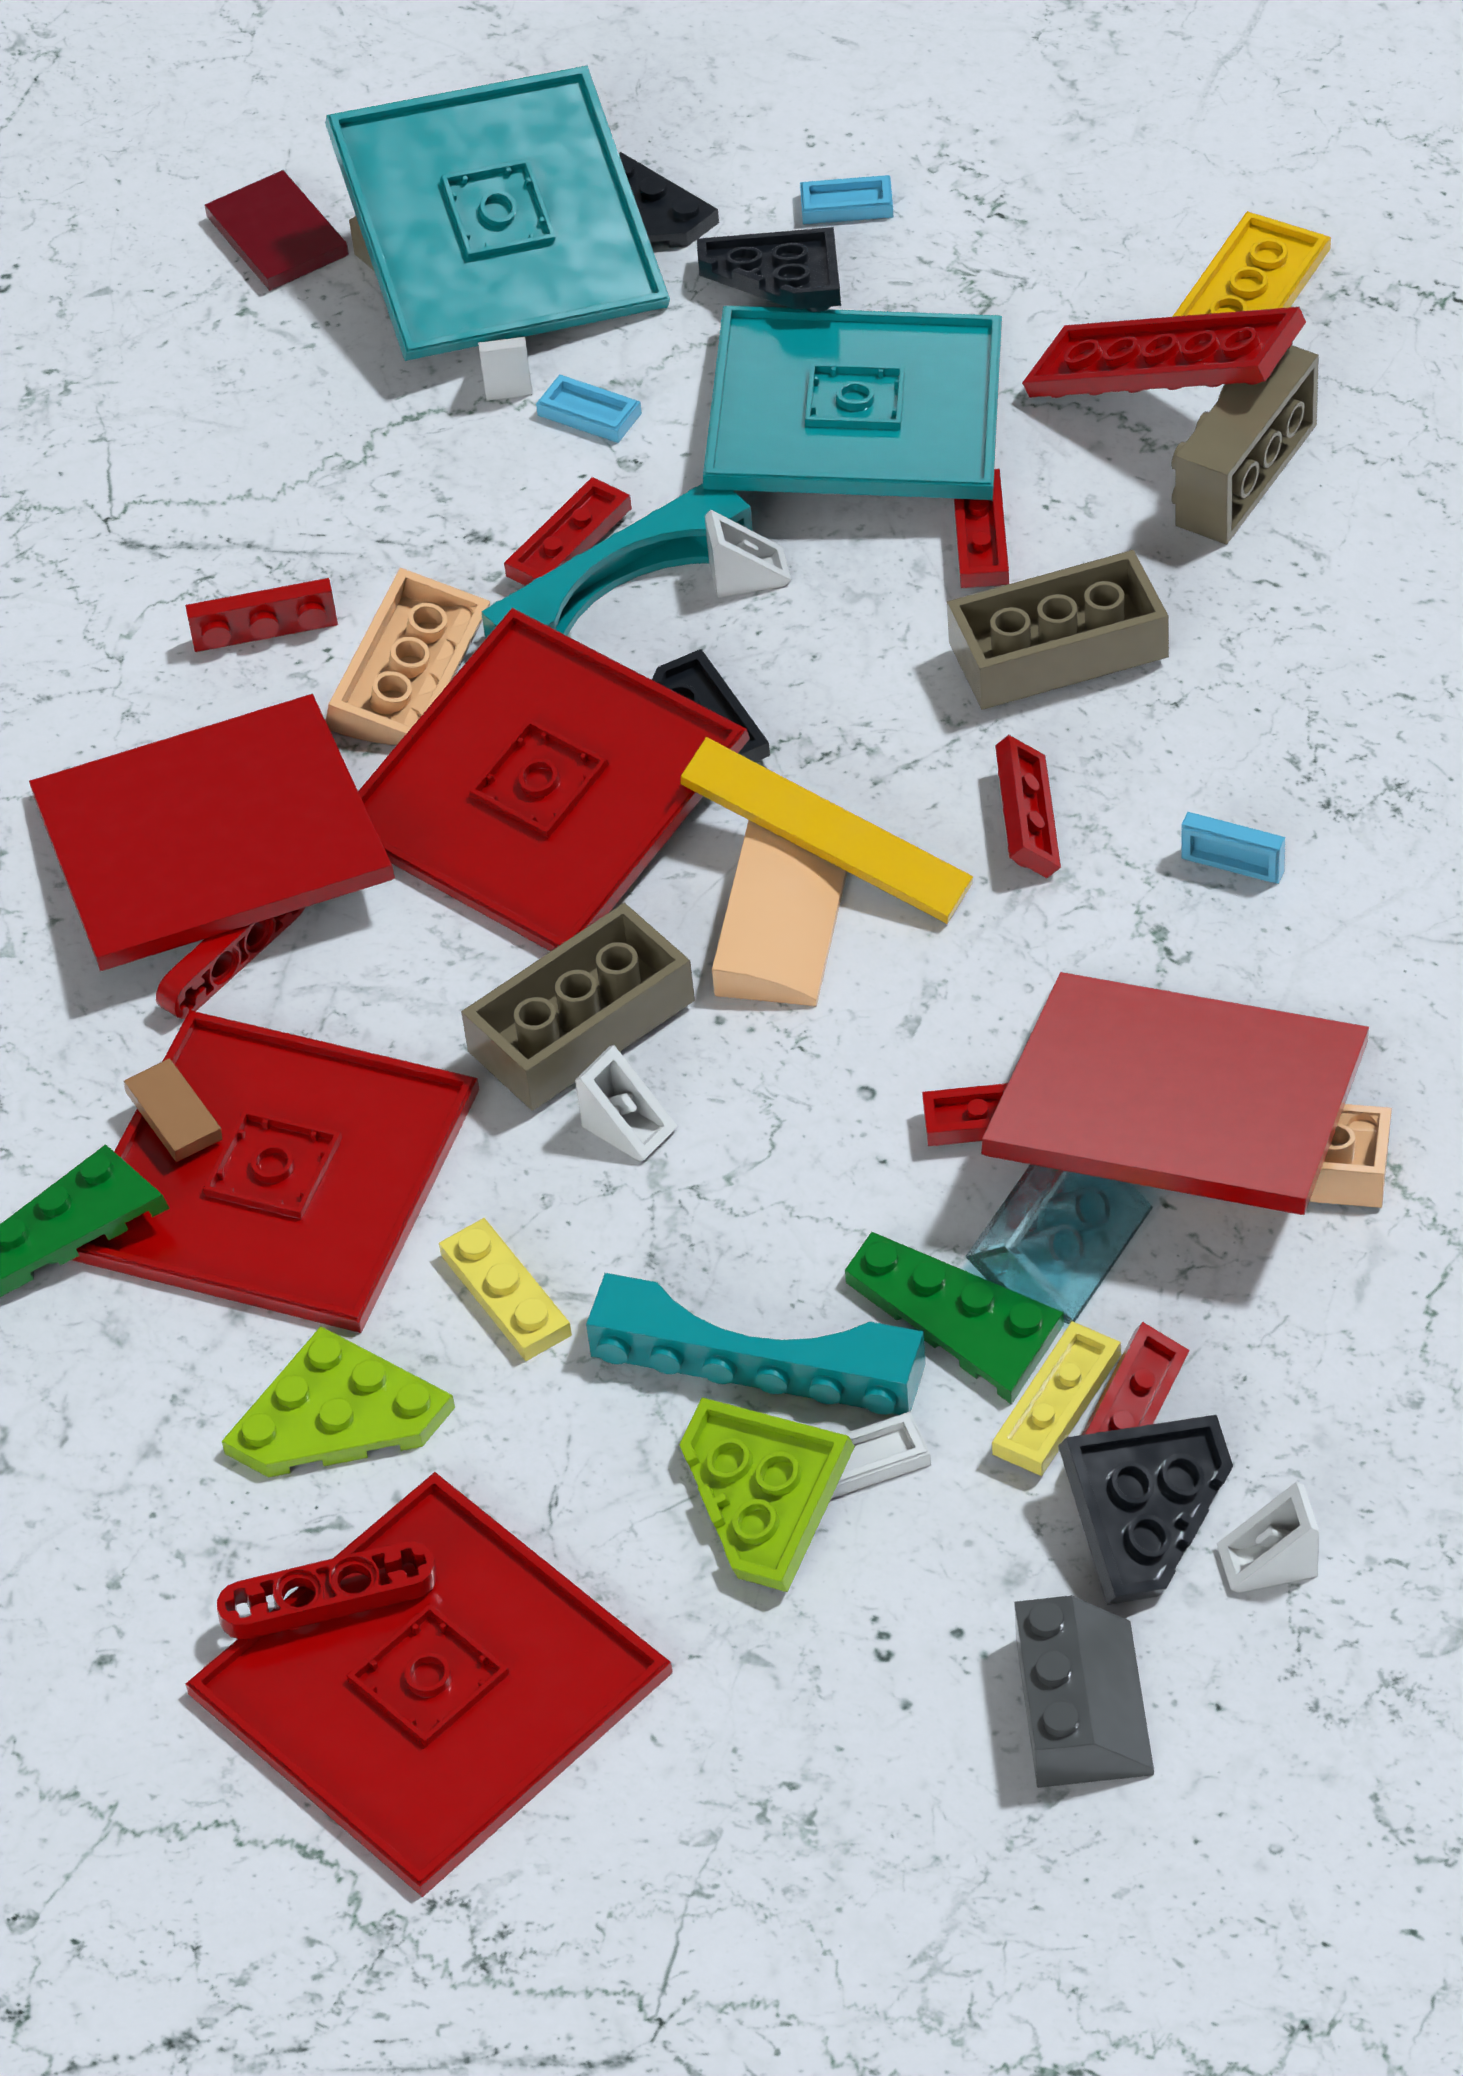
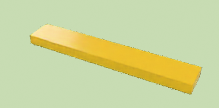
M708 737L705 738L681 775V785L946 924L952 918L973 883L972 875Z

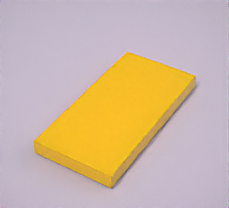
M1247 211L1172 317L1291 307L1330 251L1331 237Z

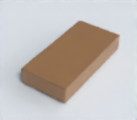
M170 1058L124 1080L126 1094L176 1162L222 1140L221 1127Z

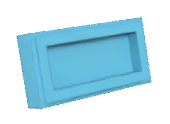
M890 175L800 182L803 225L894 217Z
M560 374L536 403L538 416L616 443L621 441L642 414L640 401Z
M1187 812L1181 824V858L1279 884L1285 872V837Z

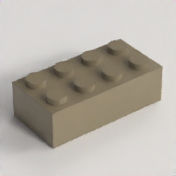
M1291 345L1265 382L1254 385L1236 383L1223 386L1218 401L1209 412L1205 411L1202 413L1193 434L1186 442H1180L1174 451L1171 466L1175 470V487L1171 500L1175 504V526L1226 545L1229 543L1317 425L1318 354Z
M1134 550L947 601L949 644L981 710L1169 657V616Z
M624 902L462 1010L467 1050L531 1111H534L575 1083V1079L609 1046L615 1045L619 1051H622L694 1002L691 962Z

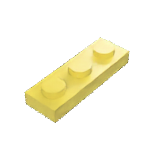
M485 1218L439 1242L442 1258L525 1361L572 1336L570 1322Z
M1072 1321L993 1439L992 1455L1043 1476L1059 1451L1058 1445L1069 1436L1121 1356V1342Z

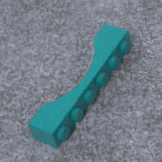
M702 483L481 611L485 639L511 608L567 636L578 618L595 601L615 587L638 576L664 568L688 564H708L709 554L705 515L710 510H713L753 531L751 506L733 490L703 489Z
M604 1273L586 1323L591 1357L600 1358L611 1364H632L653 1368L664 1374L679 1373L706 1378L717 1384L732 1383L759 1388L770 1394L785 1393L812 1398L823 1404L832 1405L838 1403L860 1407L881 1415L890 1413L901 1415L911 1412L926 1365L924 1331L867 1322L843 1332L816 1338L779 1340L751 1337L722 1329L693 1315L674 1301L658 1282Z

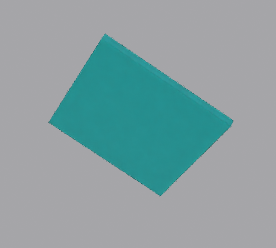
M588 65L326 115L325 125L404 361L477 347L480 342L526 337L668 307L670 297Z
M723 306L703 470V489L993 500L1002 316L834 309L810 312L805 309L794 310L778 307Z

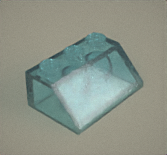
M1030 1164L965 1257L986 1280L1064 1312V1323L1070 1324L1072 1321L1075 1322L1153 1206L1132 1183Z

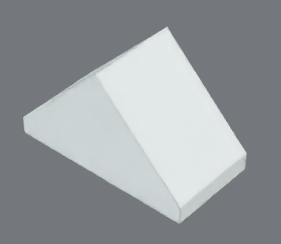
M525 337L478 343L486 401L533 395Z
M710 510L705 515L709 564L718 598L784 587L791 581L782 546L713 510Z
M615 1045L609 1046L575 1079L582 1127L638 1161L645 1160L678 1127Z
M1299 1482L1292 1484L1217 1543L1232 1591L1241 1593L1318 1577L1319 1529L1304 1484Z

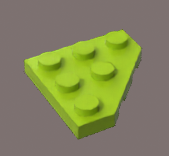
M320 1326L222 1440V1445L226 1455L269 1478L291 1473V1466L321 1460L323 1466L368 1458L367 1451L395 1445H400L401 1451L423 1447L455 1409L452 1394Z
M702 1397L679 1445L693 1473L711 1521L723 1544L730 1566L738 1579L788 1592L855 1446L847 1435Z

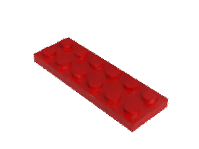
M1300 307L1064 325L1022 384L1029 398L1047 396L1060 398L1065 395L1076 394L1095 396L1105 392L1128 391L1129 393H1136L1149 389L1166 388L1168 390H1177L1182 387H1217L1222 384L1236 383L1254 385L1265 382L1271 376L1273 369L1287 349L1291 347L1294 339L1305 325L1306 320Z

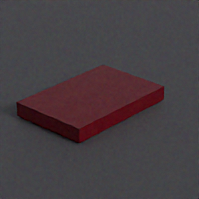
M284 170L204 205L207 218L269 291L349 255L347 242Z

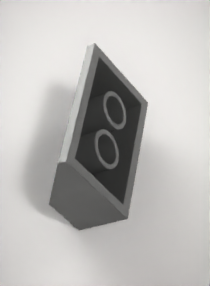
M1072 1595L1015 1601L1016 1643L1037 1788L1154 1775L1131 1622Z

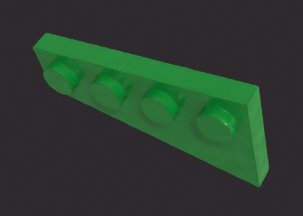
M105 1144L0 1223V1297L34 1280V1270L46 1264L59 1263L61 1266L80 1256L76 1248L105 1234L107 1239L110 1240L128 1231L125 1223L149 1211L151 1216L154 1217L170 1209L165 1198Z
M872 1231L845 1269L846 1284L895 1320L904 1319L917 1330L924 1331L925 1342L935 1349L941 1346L959 1360V1366L976 1379L981 1376L997 1388V1395L1011 1405L1064 1326V1312Z

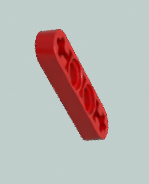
M305 908L204 939L163 977L156 992L158 1006L177 1018L185 1019L189 1010L197 1011L291 925Z
M403 1541L237 1581L227 1585L219 1594L217 1599L219 1622L223 1631L230 1637L240 1640L252 1639L417 1599L426 1595L435 1585L437 1580L435 1557L431 1549L425 1544L417 1541ZM413 1563L414 1567L418 1570V1575L407 1577V1573L403 1570V1565ZM385 1568L388 1584L381 1585L379 1569ZM352 1573L364 1574L371 1580L369 1586L364 1591L353 1594L342 1590L339 1584L345 1576ZM295 1587H307L315 1593L314 1599L303 1607L290 1606L283 1600L285 1594ZM273 1595L276 1611L269 1612L266 1596ZM247 1603L251 1615L240 1618L236 1605Z

